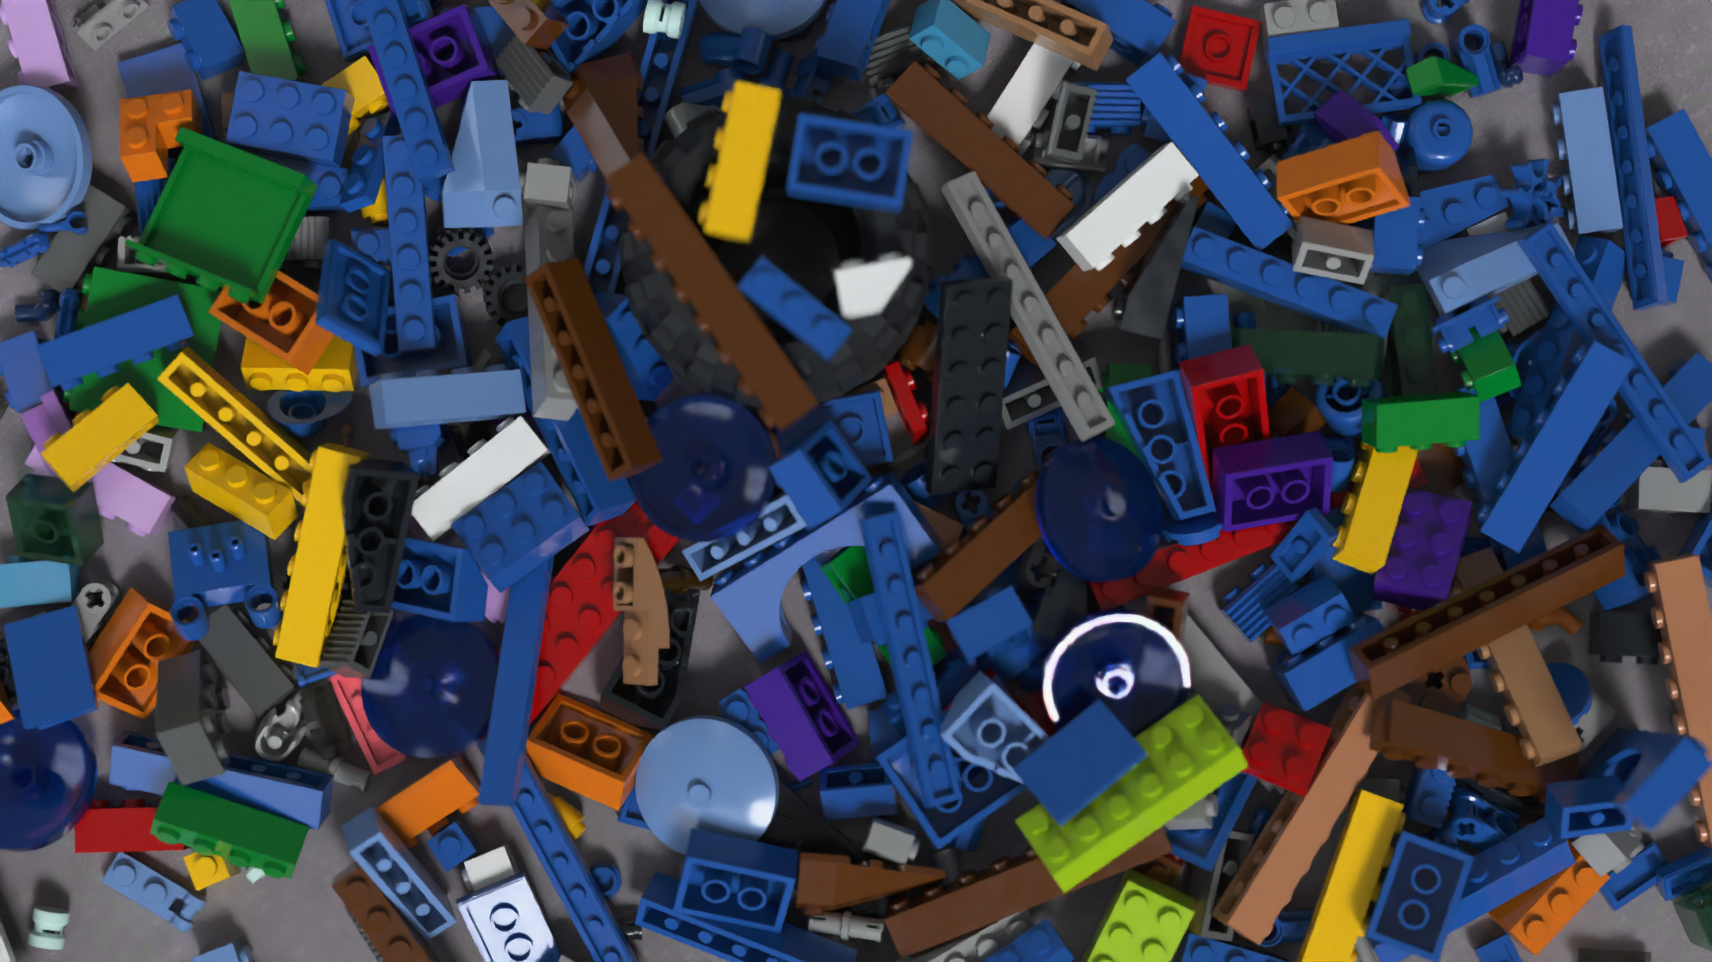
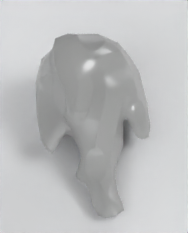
M308 687L299 689L297 694L287 701L286 710L283 713L277 715L276 708L274 707L265 715L254 737L255 749L263 759L272 762L281 761L295 750L302 740L308 725L306 722H303L299 727L297 725L300 719L301 706L311 692Z

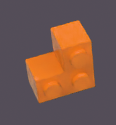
M192 89L120 99V159L133 183L169 177L168 149L183 147L175 140L180 127L204 135L203 113Z

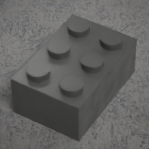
M201 650L158 662L155 734L182 785L225 774V758L230 756L229 745L226 740V733L230 732V725L226 715V709L230 708L229 697L225 688H219L215 667L212 662H206Z

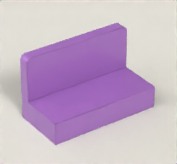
M53 390L40 396L43 404L21 415L40 456L45 450L43 445L48 439L58 432L64 435L74 427L72 424L73 419L62 397ZM43 460L50 476L57 478V474Z

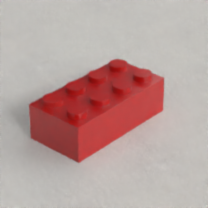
M1250 344L1179 362L1181 380L1211 494L1214 448L1270 439L1263 368Z

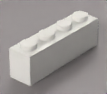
M1034 43L987 116L995 125L991 130L1001 139L1005 135L1012 139L1021 148L1018 155L1022 157L1031 143L1026 137L1033 127L1039 130L1050 113L1045 107L1052 97L1058 100L1060 87L1063 82L1069 83L1064 78L1070 68L1077 71L1081 64Z
M1173 142L1160 146L1056 239L1083 272L1094 268L1100 271L1115 258L1112 252L1122 244L1125 248L1141 235L1138 229L1148 221L1151 225L1167 212L1164 206L1174 198L1176 201H1179L1185 193H1189L1193 189L1190 183L1199 174Z
M511 416L503 421L496 428L498 434L488 442L485 439L477 442L467 451L470 457L460 465L455 461L439 473L442 479L431 488L426 484L416 491L411 514L433 541L440 542L454 531L451 526L452 523L534 467L551 453L548 446L524 417L520 416L515 419Z

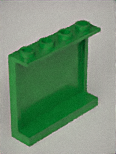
M180 127L175 140L184 148L138 243L126 239L125 245L136 252L135 259L147 265L155 267L157 262L167 265L165 268L167 272L182 279H186L187 274L197 277L196 283L216 292L218 287L229 290L227 295L241 303L248 304L249 299L263 304L318 186L305 174Z
M94 267L93 274H85L82 294L89 295L87 308L79 309L76 330L178 294L194 336L187 338L190 344L188 347L213 368L221 320L208 313L222 290L217 289L215 292L203 286ZM166 346L152 351L155 357L137 365H133L131 359L117 364L120 371L98 378L96 372L82 377L84 384L64 391L63 401L70 402L69 410L83 412L86 409H90L93 411L103 403L101 398L107 391L116 385L122 388L125 384L129 383L158 415L159 423L156 425L202 433L204 419L157 379L186 347L172 352H168Z

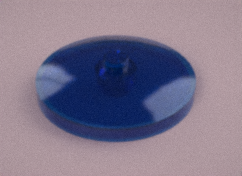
M695 394L667 403L647 420L663 460L640 474L630 476L633 493L640 508L657 527L679 539L694 542H715L739 534L759 518L768 505L774 491L776 481L768 467L777 459L768 431L750 410L725 397Z
M1091 437L1083 442L1078 439L1060 447L1044 464L1035 492L1036 516L1042 536L1056 559L1073 574L1096 583L1119 581L1141 571L1153 558L1158 548L1162 534L1163 515L1155 482L1140 459L1118 442L1102 437Z
M1124 609L1097 612L1080 619L1068 627L1049 650L1041 675V690L1044 704L1059 731L1100 699L1133 738L1185 704L1190 688L1188 661L1181 645L1172 632L1161 622L1149 615Z
M417 614L396 623L387 631L371 679L362 678L361 682L362 703L373 730L393 749L418 758H445L468 749L489 729L500 660L496 649L488 637L470 622H451Z
M20 709L13 711L16 719L0 725V849L10 852H28L44 848L56 842L77 825L92 801L97 784L98 766L90 739L72 720L43 730H39L38 727L26 730L23 727Z

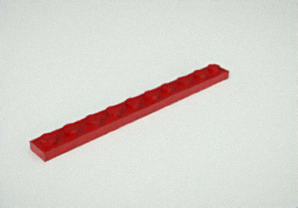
M1417 456L1407 488L1411 489L1428 484ZM1350 479L1349 488L1345 491L1331 492L1330 507L1342 506L1346 495L1352 493L1354 481ZM1299 520L1224 532L1221 529V535L1212 541L1192 546H1183L1177 543L1088 578L1087 584L1098 612L1101 613L1147 595L1154 587L1165 588L1284 540Z

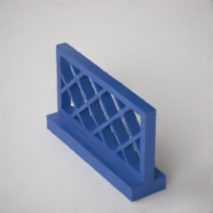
M1409 19L1268 37L1262 53L1264 64L1268 66L1278 126L1318 121L1313 115L1315 111H1308L1310 108L1317 110L1321 106L1316 101L1325 89L1333 94L1341 90L1331 83L1339 70H1342L1357 81L1351 90L1346 93L1350 97L1360 84L1378 95L1370 104H1362L1357 101L1372 114L1412 109L1422 104L1421 96L1412 94L1407 73L1406 76L1401 73L1404 68L1406 71L1409 66L1414 65L1409 40L1411 34ZM1401 49L1404 62L1398 70L1380 59L1386 51ZM1360 54L1371 61L1363 74H1360L1346 64L1351 55ZM1326 59L1336 66L1327 79L1310 68L1316 60ZM1291 64L1301 72L1290 84L1278 75L1277 65ZM1375 65L1392 76L1383 89L1366 78ZM1304 75H1307L1321 85L1313 98L1296 88V85ZM1397 79L1409 87L1411 98L1398 100L1387 91ZM1281 87L1286 90L1283 95H1282ZM1290 93L1307 104L1301 113L1286 115L1284 101Z

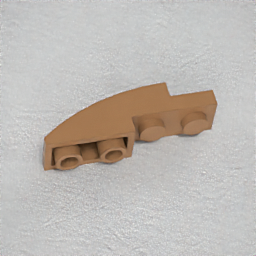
M615 537V550L613 553L614 587L612 594L613 611H625L623 626V684L658 685V648H670L668 610L660 574L644 538Z

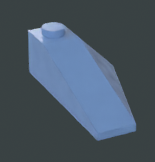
M508 80L470 81L459 122L460 127L457 139L451 153L455 171L447 174L441 191L443 228L523 225L521 187Z
M1554 223V227L1575 256L1576 254L1559 223ZM1540 226L1443 240L1423 250L1422 263L1420 266H1416V270L1440 316L1452 311L1458 314L1468 309L1469 303L1482 296L1488 295L1490 298L1537 275L1538 272L1517 242Z
M981 671L954 697L939 733L965 760L976 765L979 764L994 771L996 774L1011 778L1022 784L1024 783L1016 775L1013 768L1050 739L1034 721Z

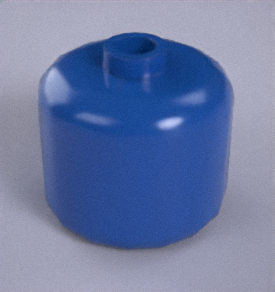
M1443 99L1426 101L1406 116L1408 117L1406 120L1408 124L1405 130L1406 150L1404 156L1408 155L1407 149H1415L1418 171L1426 173L1444 171L1463 158L1471 146L1473 137L1471 120L1465 110L1454 102Z
M1343 361L1332 365L1322 373L1315 390V401L1325 422L1334 432L1353 438L1362 437V399L1388 397L1386 388L1379 375L1370 366L1359 361Z

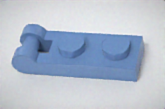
M118 852L101 881L185 933H188L194 924L192 918L197 910L201 911L207 902L200 894L129 852ZM177 898L185 903L180 912L172 908Z

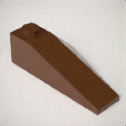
M630 52L580 64L571 74V79L574 80V83L562 97L566 113L605 178L639 154H644V139L638 137V121L643 118V107L637 105V92L643 89V80L636 57Z
M801 853L798 865L795 908L803 909V914L823 916L825 915V910L833 911L928 887L935 883H942L946 870L906 864L895 865L894 870H888L887 864L882 863V861L869 860L868 862H859L858 865H851L850 857Z

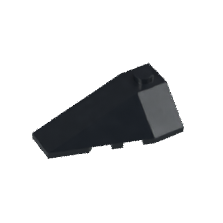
M1185 193L1123 289L1121 298L1115 299L1111 318L1116 319L1114 325L1120 330L1162 339L1199 197Z
M369 458L348 465L341 504L353 608L356 611L391 612L420 475L404 462Z
M1081 501L1078 502L1063 545V549H1065L1064 555H1060L1057 558L1052 577L1054 585H1047L1032 628L1034 645L1075 658L1079 648L1086 650L1092 629L1086 627V503Z
M664 590L668 610L670 648H658V685L623 684V655L601 694L599 708L629 724L666 730L683 698L700 597L699 590H687L685 593H673L671 590Z

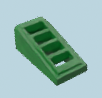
M1435 56L1409 66L1406 70L1412 94L1420 96L1452 97L1478 86L1480 83L1477 75Z

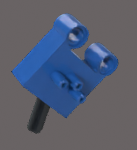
M189 496L177 497L171 505V510L188 528L168 532L175 600L170 614L178 634L188 641L201 639L207 634L210 627V622L204 608L237 602H245L251 621L256 627L269 629L276 626L282 619L283 611L280 610V602L274 588L269 537L242 520L213 525ZM263 603L271 604L267 609L257 610V607ZM197 615L193 621L183 622L187 616Z

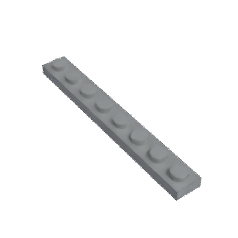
M970 172L945 183L940 189L989 277L1007 276L1013 280L1010 314L1081 442L1116 424L976 172Z

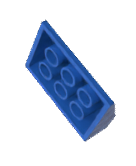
M998 675L990 679L1018 706ZM950 707L943 711L944 721ZM906 736L876 758L936 849H940L1027 789L1026 785L1018 781L1003 777L986 767L965 760L950 745L962 799L925 808L922 802L908 736Z

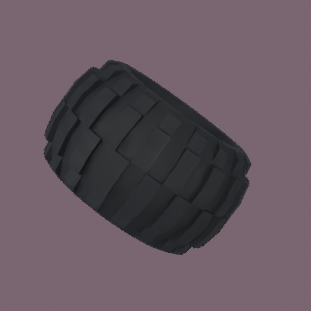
M788 95V100H781L759 205L769 202H788L805 207L815 213L828 226L834 236L839 254L838 270L842 269L841 264L844 262L863 260L864 265L879 263L878 257L893 253H901L902 258L910 257L912 264L911 270L880 314L843 320L835 280L829 295L821 304L851 327L852 334L829 363L776 321L760 319L818 404L842 397L844 393L863 382L867 383L887 366L888 361L905 344L918 321L927 296L933 264V244L927 217V206L919 185L913 182L908 171L901 214L788 196L787 186L799 113L866 124L863 120L843 109L835 112L817 105L816 99ZM709 109L686 122L688 128L671 142L668 139L665 140L648 161L718 260L722 238L705 235V225L699 224V216L703 201L710 202L713 188L707 187L709 169L711 164L718 165L720 150H715V142L719 127L726 128L728 114L723 113V110L713 113ZM626 212L624 231L619 237V264L622 267L625 295L633 317L637 319V323L647 341L672 370L688 383H692L711 394L712 397L736 406L741 404L758 408L763 407L755 394L748 398L735 380L741 374L733 363L726 367L714 350V347L719 344L711 331L704 335L692 318L697 311L689 300L682 304L670 287L675 280L667 269L662 273L659 272L648 256L653 251L652 247L645 238L638 242L626 224L631 220V217Z

